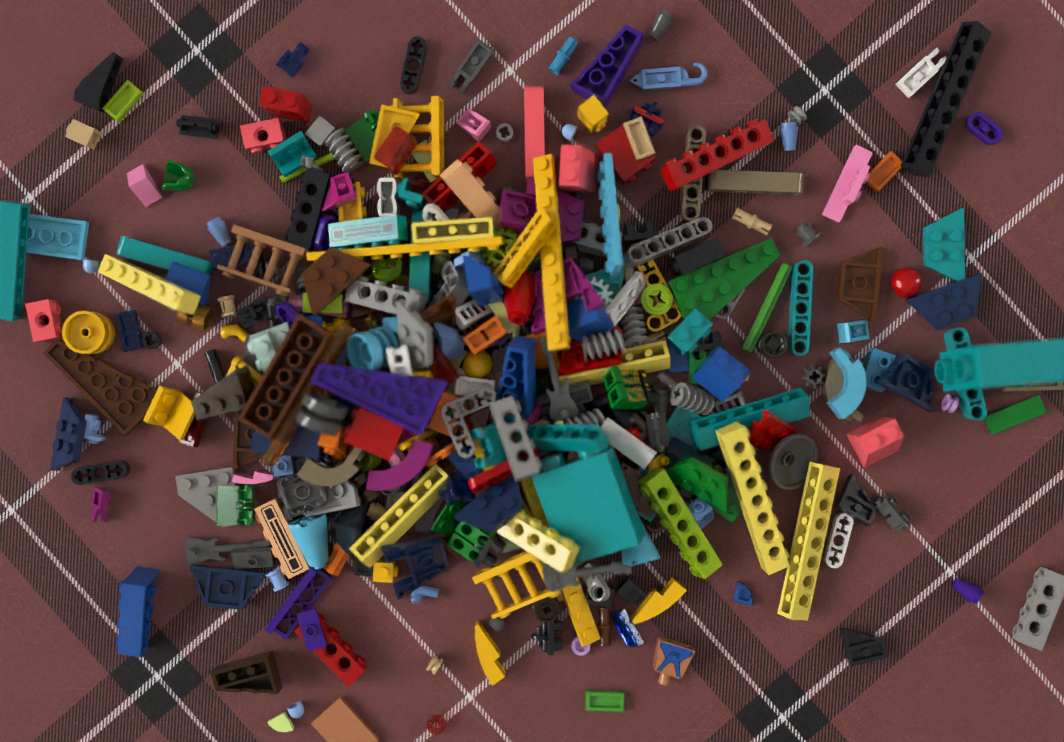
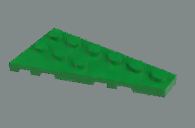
M773 238L668 281V287L683 320L695 308L710 320L780 256V253Z

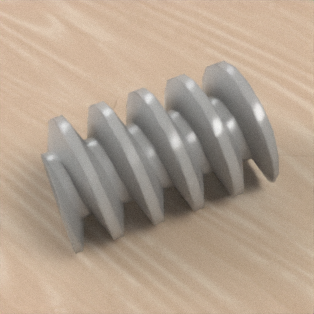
M340 128L329 135L325 145L330 147L329 151L331 153H334V159L339 160L338 165L343 166L342 171L349 173L358 169L365 161H358L362 155L354 154L358 149L356 147L350 148L353 141L346 142L349 135L342 136L345 129Z
M631 305L620 319L625 348L640 346L648 340L646 336H642L646 334V329H641L645 327V322H642L644 315L640 314L643 312V308Z
M614 329L613 336L610 331H606L605 337L599 332L598 339H596L594 334L590 335V340L586 336L582 338L585 361L587 360V355L594 360L595 353L602 358L603 352H605L609 357L611 350L614 351L615 355H618L619 348L625 353L623 338L617 329Z
M678 383L670 394V403L672 405L698 414L708 415L714 408L715 399L709 391L686 383Z
M594 408L592 412L580 413L578 417L568 418L563 423L564 425H598L601 427L605 422V418L598 408Z

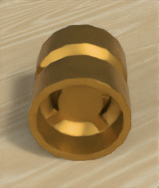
M197 305L194 315L178 311L177 322L187 326L192 324L193 328L204 332L212 321L214 310L205 305Z

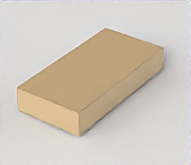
M642 116L623 123L636 161L655 155V150Z

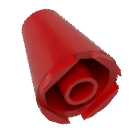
M524 271L512 288L503 284L504 293H502L507 317L509 322L514 325H523L528 321L535 303V276L530 272Z

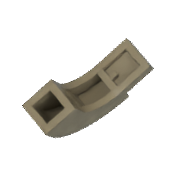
M834 358L830 360L823 374H826V376L822 377L824 384L821 385L825 403L835 397L844 385L843 372ZM855 409L846 419L850 422H860L864 416Z
M354 447L347 459L337 467H327L313 458H308L297 473V476L317 486L341 484L353 477L361 469L355 462H360L366 452L358 447Z

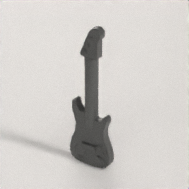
M539 336L538 342L541 344L543 354H545L554 388L553 391L546 388V392L551 400L549 409L551 419L561 421L573 418L578 414V408L569 394V380L566 377L564 384L561 385L553 356L554 351H549L546 338Z
M189 537L185 541V555L189 564H198L208 559L224 561L227 557L221 555L220 552H232L233 549L264 548L269 546L271 542L265 538L264 540H254L251 543L216 545V541L219 540L218 537L212 539Z
M581 560L574 561L571 569L560 572L549 564H545L542 569L544 583L550 592L559 591L569 585L579 586L581 582L576 580L579 577L606 573L630 574L632 572L631 566L614 561L611 565L577 570V566L582 563Z

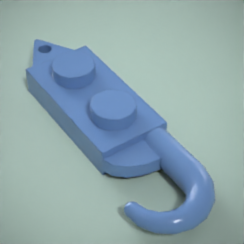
M695 62L693 64L701 69L702 73L699 78H689L687 71L682 67L643 69L641 73L633 77L629 82L642 88V91L698 86L705 82L707 69L701 63Z

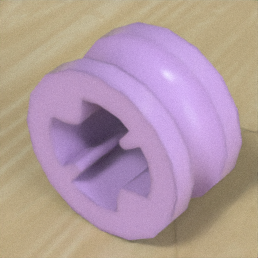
M947 394L942 401L941 409L954 413L958 406L959 398L956 396L952 398L950 394Z

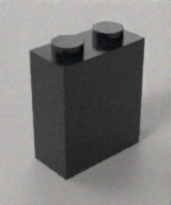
M719 237L673 257L670 260L671 264H669L673 275L676 274L677 277H680L726 256Z

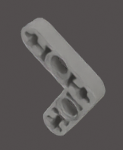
M483 388L447 403L442 408L443 420L457 453L462 458H470L475 452L474 443L463 417L489 407L490 403L495 402L496 393L491 388ZM484 392L492 394L490 402L483 400L480 402L482 406L478 407V402L474 396L478 395V399L484 396ZM471 399L474 402L475 406L472 410H466L463 407L465 400ZM448 407L456 410L454 413L455 420L460 418V421L454 422L450 426L448 422H452L451 417L445 415ZM456 425L462 426L464 428L463 435L455 436L452 432L453 427ZM465 436L468 437V440H464L465 444L472 448L469 450L470 454L468 455L465 452L461 453L462 443H456V440H461Z

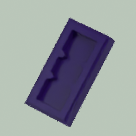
M317 607L298 612L296 615L307 652L327 646Z

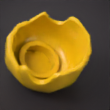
M484 350L478 355H474L470 351L464 359L462 369L467 377L485 379L492 370L493 361L491 355Z

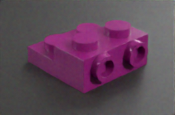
M503 189L500 200L499 225L516 229V234L521 235V232L524 231L537 213L536 196Z

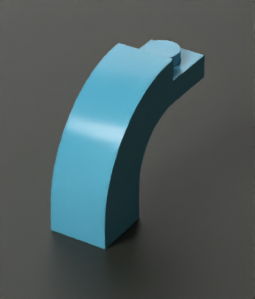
M840 347L834 348L829 353L843 372L844 385L841 391L826 403L837 418L844 419L855 411L864 397L866 374L860 360L853 359L850 361V354Z

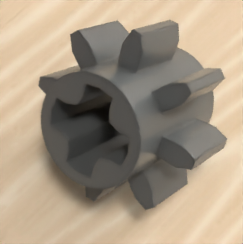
M809 365V370L802 369L804 374L800 379H804L805 387L811 384L812 389H816V384H824L821 380L826 374L820 372L822 367L814 369L813 365ZM816 374V378L810 379L809 376Z

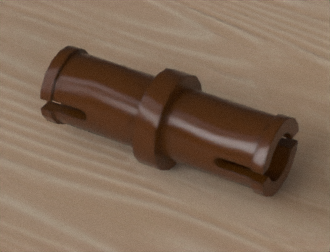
M599 606V622L597 623L601 637L599 639L600 646L611 645V629L613 628L611 608Z

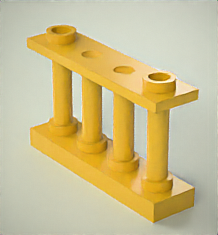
M431 96L429 105L403 106V102L393 98V105L391 107L415 113L431 114V122L429 124L414 125L410 133L429 132L432 142H429V144L402 145L394 158V163H392V174L395 178L403 180L404 172L430 171L432 176L439 178L440 174L445 171L444 100L439 96ZM430 152L432 154V161L424 164H404L403 153Z
M526 550L494 564L492 568L482 569L472 577L475 584L480 582L486 584L498 608L491 615L492 619L497 617L503 619L514 610L548 596L554 598L560 594V590L550 592L547 588L537 592L525 566L529 561L535 563L543 579L542 569L544 563L541 559ZM515 568V570L519 571L530 593L529 596L521 599L509 575L510 569ZM499 575V577H502L514 601L513 603L504 604L492 581L494 576Z

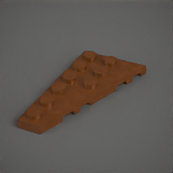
M56 339L43 352L124 436L128 435L144 419L157 392L156 388L89 354L72 351L60 339Z

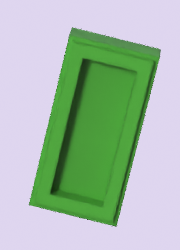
M586 689L585 711L624 712L625 692Z

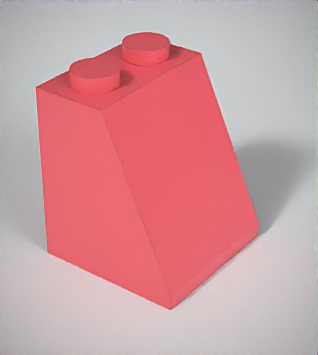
M561 145L558 190L564 193L597 195L599 155L583 146Z
M882 416L846 434L863 468L898 452L904 438L896 419Z

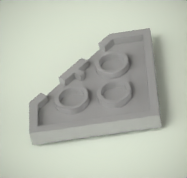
M308 458L295 460L297 473ZM315 459L316 461H318V462L321 463L322 465L327 466V467H330V466L327 465L325 462H323L321 459ZM349 480L334 486H322L328 503L305 512V517L361 506L357 486Z
M227 467L177 475L175 478L178 495L216 522L217 486H238L237 483L232 482L233 475L236 474L235 469Z

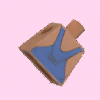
M657 636L653 667L656 672L660 673L658 683L669 686L672 677L678 679L683 677L695 653L693 646Z

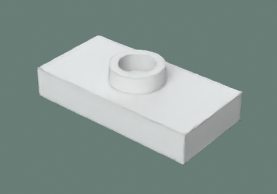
M457 375L454 395L467 396L483 388H491L495 392L496 381ZM484 392V396L480 399L490 400L492 394Z

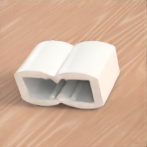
M379 178L377 192L380 198L377 210L380 217L400 214V207L397 202L399 193L396 192L398 183L394 178Z

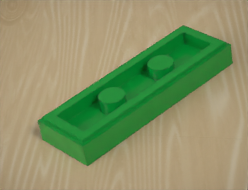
M1036 394L987 414L984 420L989 433L993 435L1042 415L1047 411L1040 394Z

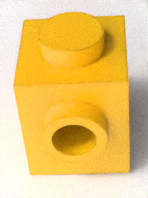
M380 558L373 567V582L392 583L395 577H398L399 572L396 560L386 564L385 559Z

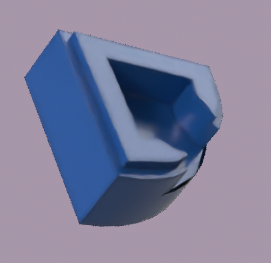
M737 582L733 601L753 606L750 590L741 582Z

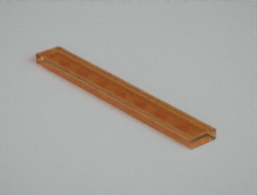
M343 322L318 365L320 363L335 365L347 345L349 337L356 328ZM317 367L263 457L262 463L265 465L276 466L300 424L296 421L299 410L306 408L303 405L306 392L318 394L321 387L311 382Z

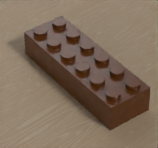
M298 314L238 419L268 439L280 440L304 400L306 392L312 386L311 380L318 365L326 362L339 336L310 318Z

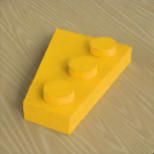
M381 104L369 164L389 168L420 114Z

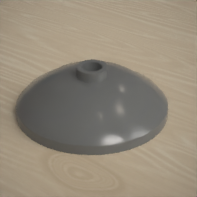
M795 433L786 436L776 445L769 460V475L776 486L784 490H795L805 484L809 462L818 463V449L815 442L807 435Z

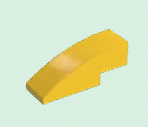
M673 577L661 592L653 588L630 617L631 621L637 624L659 615L678 601L687 591L686 588Z
M478 620L475 624L477 653L484 673L493 686L505 677V670L497 660L501 655V651Z

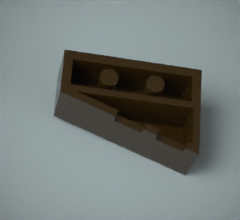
M248 365L233 371L191 401L197 420L244 409L255 390Z
M273 651L221 664L210 672L215 691L278 694L283 688Z

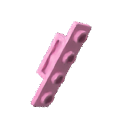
M859 145L853 147L822 212L824 217L838 223L841 221L848 205L854 201L857 202L862 193L860 188L862 184L867 182L870 176L868 171L871 166L867 164L872 156L871 151Z

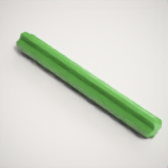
M785 263L781 265L743 344L742 349L749 353L754 351L792 271V266Z

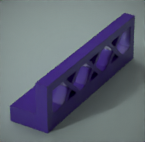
M310 567L264 630L269 634L274 631L287 640L299 624L297 616H292L291 607L300 605L301 611L310 609L333 577L321 568L314 569V567ZM317 573L326 579L323 585L315 586L314 577ZM312 589V600L303 601V591ZM289 620L290 629L287 633L277 627L281 621Z

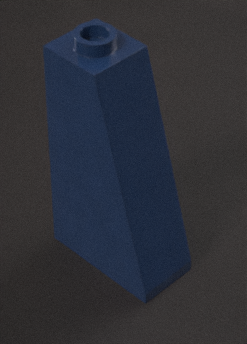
M299 423L288 425L280 440H270L259 432H253V436L250 439L251 452L315 459L326 458V453L323 452L324 449L317 445L321 433L306 428Z

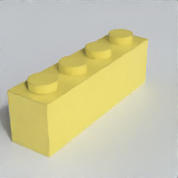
M493 218L412 223L413 243L494 237Z

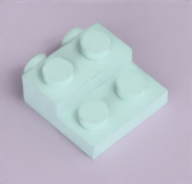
M288 322L250 335V343H247L249 352L251 354L255 353L258 359L255 363L259 372L263 371L265 373L290 329Z

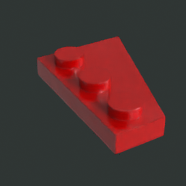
M570 339V348L562 350L558 375L621 365L623 352L619 348L618 355H615L614 351L611 350L609 357L603 352L602 358L595 353L594 360L587 355V360L585 361L582 340L578 342L575 339Z

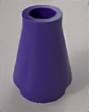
M958 577L951 585L969 603H978L984 593L980 586Z

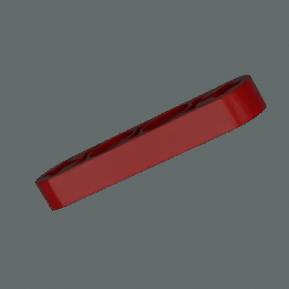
M537 448L533 449L534 456H538L540 460L541 455ZM520 453L517 455V458L525 462L528 460V455ZM508 460L471 478L468 481L471 491L478 493L512 476L513 473Z

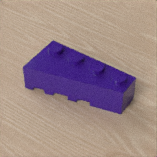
M625 25L608 43V46L595 57L596 59L570 84L572 92L587 100L595 95L606 109L644 42L643 33Z

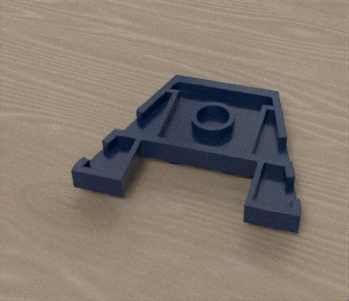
M441 537L381 546L386 564L406 557L411 577L393 583L398 600L405 597L404 593L408 590L414 591L417 589L418 584L425 579L429 581L449 568Z

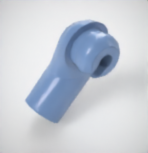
M425 585L420 586L412 591L411 602L419 604L425 596L437 598L439 588Z

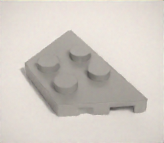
M401 299L397 301L398 348L401 345H408L412 368L428 367L433 364L432 328L422 320L416 311L411 312L406 307V300ZM399 356V362L403 361L402 356Z

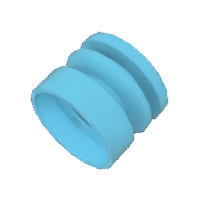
M380 326L351 335L346 346L347 357L352 367L378 371L379 369L382 370L390 367L387 348L394 347L395 349L398 348L399 344L390 329Z

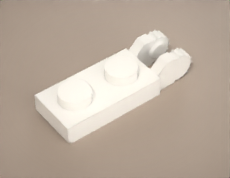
M935 48L928 56L919 61L895 84L908 98L935 75L945 63L946 56L941 58L936 65L931 61L940 51L938 48Z

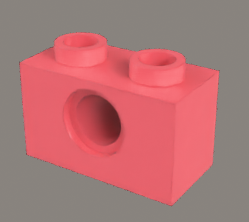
M279 118L240 126L244 148L252 154L262 153L264 149H272L286 140L283 122ZM268 133L267 140L261 141V135Z
M46 299L25 304L33 342H47L63 338L62 329L64 324L60 319L61 308L57 300ZM47 316L49 317L48 325L45 324V318Z

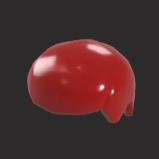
M904 267L897 270L892 276L891 288L900 298L909 299L915 296L921 289L922 278L914 269Z

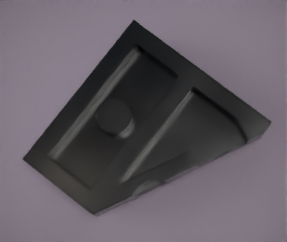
M850 474L835 507L861 524L871 526L878 509L873 501L869 499L865 489H861L857 483L856 475Z
M840 628L847 662L850 667L888 658L885 642L882 637Z

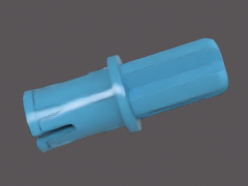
M569 37L561 50L557 51V56L548 67L552 73L559 75L565 63L570 61L569 57L577 47L578 41L573 37Z

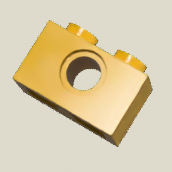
M593 95L578 107L577 117L591 134L594 131L598 133L606 127L609 113L596 96Z

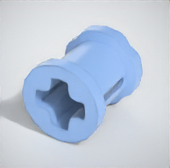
M280 567L266 574V577L270 578L274 586V592L290 584L289 581H286Z

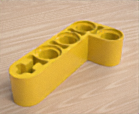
M654 260L646 264L648 270L651 267L653 269L646 275L643 273L647 271L644 265L635 267L638 272H642L646 288L651 285L648 282L649 275H655L658 278L657 284L668 287ZM657 295L651 296V298L654 300L655 305L657 303H665L660 302L657 298ZM674 298L670 309L676 311V317L674 319L668 318L667 312L661 315L652 314L645 321L648 331H660L680 319L681 313ZM652 318L659 320V327L657 329L650 326Z

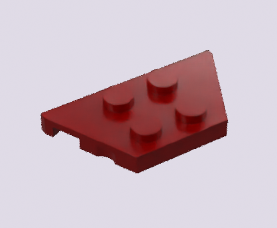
M766 409L762 413L764 418L760 422L754 421L748 429L750 434L748 440L754 447L764 451L775 447L786 436L795 433L801 434L798 428Z

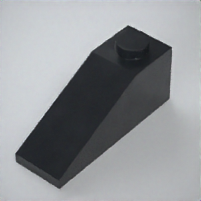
M112 52L80 82L74 92V101L103 113L104 110L102 108L107 104L123 58Z
M675 437L671 439L665 450L675 463L684 462L685 459L693 457L725 476L726 471L714 458Z

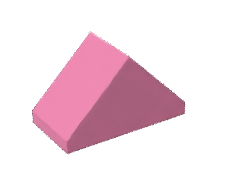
M469 108L456 122L459 127L477 142H480L491 129L488 119Z
M145 164L127 173L129 188L145 207H149L163 199Z

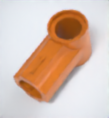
M337 542L333 547L329 561L324 567L328 573L336 576L340 574L348 558L350 559Z

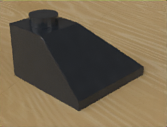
M368 503L360 504L361 506L342 511L340 519H335L332 530L336 531L335 541L351 558L354 557V553L349 548L359 539Z

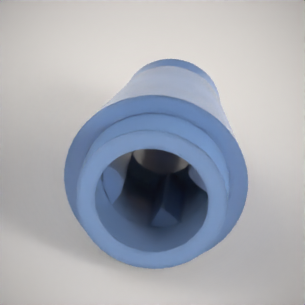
M796 122L781 123L779 132L784 151L796 150L799 128Z
M220 216L206 223L208 226L207 230L222 247L232 242L225 220H222Z

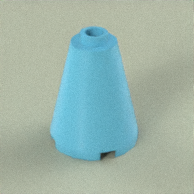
M326 513L314 515L313 517H302L288 524L289 530L309 566L314 567V569L325 567V563L329 561Z
M641 519L640 522L645 533L639 545L621 550L622 564L631 567L661 558Z

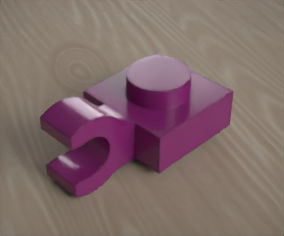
M94 487L91 503L93 507V512L90 516L91 521L97 522V517L101 515V521L107 522L108 514L104 510H107L111 500L109 490L102 487Z

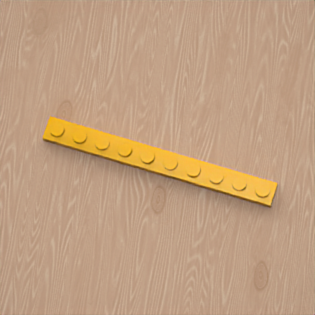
M548 154L533 158L537 211L541 209L559 223L540 248L548 350L557 351L569 349L570 342L554 156Z
M490 237L339 251L364 261V257L371 256V260L383 259V255H390V258H401L402 254L410 253V257L422 256L421 252L428 251L429 255L441 254V250H448L449 253H461L460 249L468 248V252L480 251V247H488V250H499L500 246L505 245L504 237ZM326 251L306 253L307 261L315 262Z
M532 477L519 481L532 517L540 520L544 526L549 527ZM569 585L562 588L560 591L581 646L585 647L601 639L581 585Z

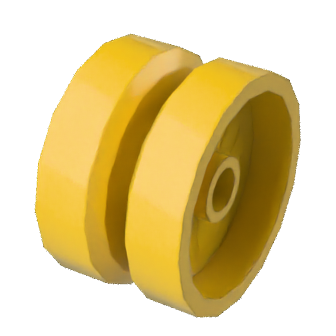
M78 311L70 315L64 322L62 329L63 340L67 347L81 354H98L108 350L113 344L116 335L115 326L110 318L102 313Z

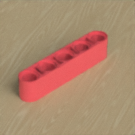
M524 86L526 182L528 177L535 179L533 158L545 155L544 86Z

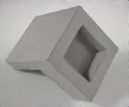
M319 116L305 134L319 146H322L329 135L335 132L336 129Z

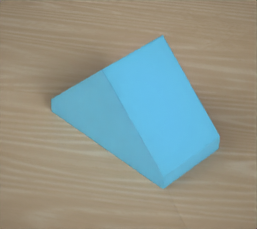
M867 320L837 324L839 343L870 339Z

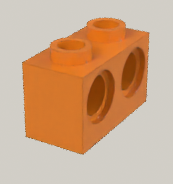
M494 316L463 339L472 353L478 355L507 335L508 332L497 316Z
M341 426L338 436L321 433L317 444L324 449L323 452L332 455L333 459L343 461V458L347 459L355 447L345 442L347 435L344 434L346 429L344 426Z

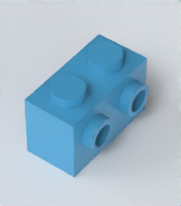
M868 348L862 364L866 374L867 389L883 393V390H886V388L877 384V381L894 362L895 355L876 348Z

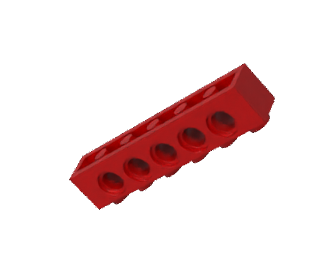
M756 118L747 122V127L744 129L740 126L731 130V135L727 137L723 134L714 138L715 143L713 144L706 142L698 146L699 150L693 152L692 149L681 154L683 158L679 160L675 157L666 161V166L661 168L660 171L669 191L690 183L775 141L766 119L758 122ZM731 142L734 143V149L731 146ZM715 149H716V150L718 151V153H719V156H718V157H717L716 154H715ZM699 157L702 159V165L699 163ZM682 165L686 167V173L682 170Z

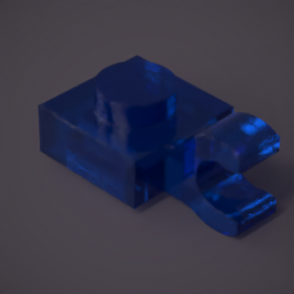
M300 42L293 53L287 49L276 65L294 78L305 64L301 58L310 49Z

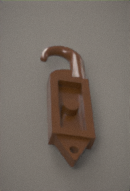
M622 463V471L630 494L640 512L645 515L655 513L650 506V500L640 490L641 486L638 481L643 478L637 468L634 469ZM661 523L656 528L650 527L648 524L645 526L652 533H658L665 529Z

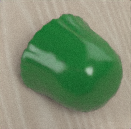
M169 159L166 164L162 190L189 191L194 184L195 175L193 170L184 164Z

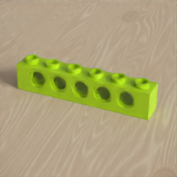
M654 468L638 481L641 486L640 490L650 500L652 510L660 516L662 526L668 529L671 534V541L681 550L679 552L681 557L689 563L691 573L696 577L706 579L723 564L665 469ZM661 489V495L658 497V490ZM671 505V510L668 513V506ZM680 521V522H681V525H680V527L678 528V527H677V524H678V522Z

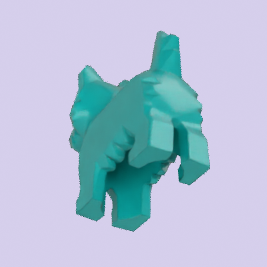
M506 416L504 421L512 424L515 422V419L512 416ZM495 422L484 428L470 430L471 439L481 440V449H484L483 453H485L481 459L474 458L476 468L496 466L508 460Z

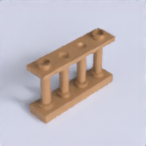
M233 224L231 232L237 236V243L228 266H217V269L223 272L222 275L234 279V276L274 289L276 294L287 297L288 294L295 296L296 293L288 289L298 261H301V258L307 260L306 253H309V251L303 247ZM250 240L254 242L255 248L244 274L236 271L235 268L244 244ZM267 246L272 248L271 251L273 253L262 280L253 277V273L262 250ZM285 252L290 254L289 257L291 259L281 285L271 283L270 281L280 255H283Z

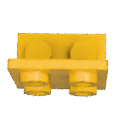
M159 385L143 420L147 424L163 426L177 439L183 440L195 416L191 403L192 400L178 389Z

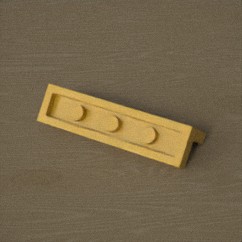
M539 209L493 272V274L497 275L498 280L512 288L559 223Z

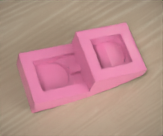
M257 470L254 471L253 476L242 473L234 474L232 482L257 484L273 480L277 477H274L273 472Z

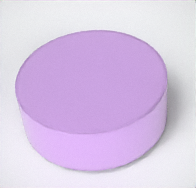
M575 636L571 642V648L576 655L583 656L590 651L591 644L583 647L578 636Z

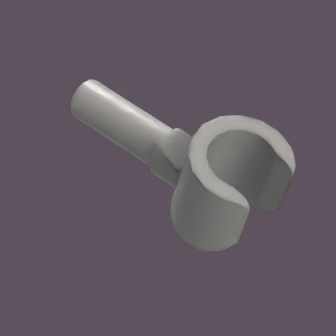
M302 155L301 166L321 172L324 171L313 164L314 158Z

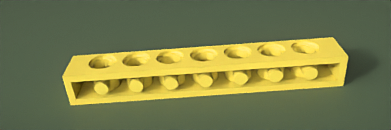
M734 422L715 430L761 568L768 575H771L789 567L788 558L790 556L787 549L783 546L784 538L777 528L779 524L778 519L772 513L771 508L773 504L766 495L765 490H767L765 481L761 479V467L755 461L754 455L756 452L753 445L749 443L748 437H750L747 427ZM740 442V446L734 449L735 445ZM746 460V463L740 467L741 462ZM752 478L751 482L746 484L747 480ZM757 495L756 500L752 501L753 497Z
M809 462L788 561L790 566L786 570L777 613L791 620L808 621L840 472V468Z

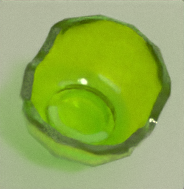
M390 257L388 259H379L372 264L374 277L381 281H394L401 275V258H398L397 261Z
M364 450L366 454L360 462H357V465L362 468L361 471L376 469L380 465L382 458Z

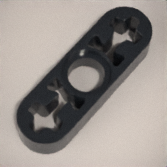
M413 37L409 41L400 86L406 94H414L419 87L427 51L426 42L421 37ZM420 42L423 48L418 49L417 57L415 56L416 50L415 47H413V45H417V43ZM411 61H417L419 67L417 70L412 71L408 68V64ZM406 73L413 75L412 83L414 86H411L410 89H407L405 85L410 79V76L406 75Z
M115 461L80 467L73 470L71 479L77 485L120 479L129 474L130 466L125 461ZM99 467L105 470L103 478H99L96 475V470ZM118 467H123L124 471H122L121 473H111V469H115ZM90 473L89 477L78 478V474Z

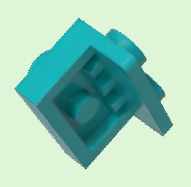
M301 131L267 151L284 177L303 167L300 164L302 155L314 159L317 158Z
M404 177L403 182L400 181L397 186L396 192L399 193L398 197L402 203L408 205V208L419 211V208L423 209L427 203L424 196L411 192L412 185L409 179Z
M695 308L667 338L682 351V355L686 352L691 354L698 346L696 344L698 339L704 340L711 333L709 328L713 324Z

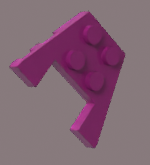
M528 177L526 194L536 196L535 179ZM557 190L561 244L580 241L584 201Z
M571 257L563 260L566 301L582 295L588 312L606 306L576 262ZM542 270L535 272V308H533L534 325H532V333L534 334L546 331Z

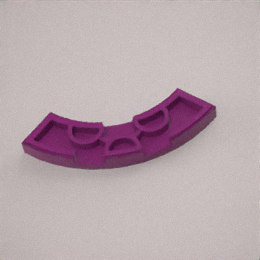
M415 439L409 453L398 465L388 470H369L366 490H390L411 481L427 464L433 451L434 443Z

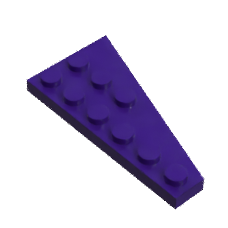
M320 363L311 380L312 383L422 436L448 383L447 380Z

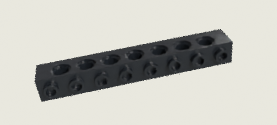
M979 21L961 23L900 165L914 176L930 177L990 38L991 32Z

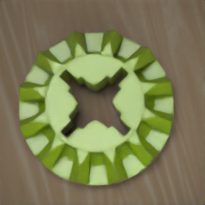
M652 284L643 291L641 302L643 308L649 314L661 315L671 308L673 296L665 285ZM661 292L660 299L665 303H657L653 307L654 300L649 295L656 296Z

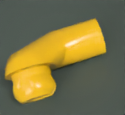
M237 324L225 325L220 331L222 338L227 339L230 336H237L243 342H246V335H249Z
M665 454L655 456L648 465V473L654 468L667 466L670 462L669 457Z

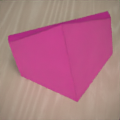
M346 172L330 177V184L321 212L357 202L350 175Z

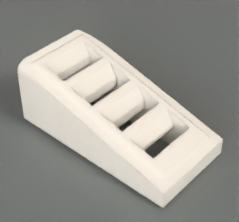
M472 300L457 307L456 324L460 330H464L493 313L489 305H483L486 309L483 311L479 304ZM473 306H475V307L477 308V310L479 311V314H477V312L474 310ZM468 309H469V310L471 311V313L474 315L473 317H472V316L469 314V312L467 311ZM464 312L468 319L466 320L461 313Z

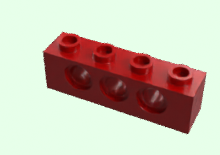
M480 142L476 143L459 159L462 164L466 162L473 170L471 172L474 178L479 177L480 180L498 165L491 152ZM441 176L421 193L428 204L438 205L444 213L459 200Z
M318 613L327 646L312 651L349 687L366 670L367 662L360 654L357 655L353 651L352 645L346 640L343 641L339 637V632L334 627H330L326 623L325 617ZM299 625L294 632L304 641ZM328 644H334L337 650L331 651ZM342 658H348L350 664H343Z

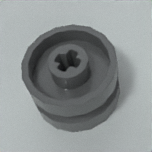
M306 392L303 400V405L306 408L299 410L296 421L313 431L325 435L338 436L342 425L338 420L345 418L348 407L327 396Z

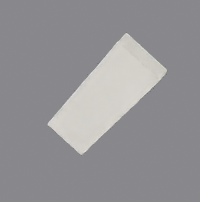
M636 271L605 309L613 327L616 326L646 288L642 272Z
M607 418L601 426V429L610 440L609 444L643 469L647 467L657 452L611 419Z

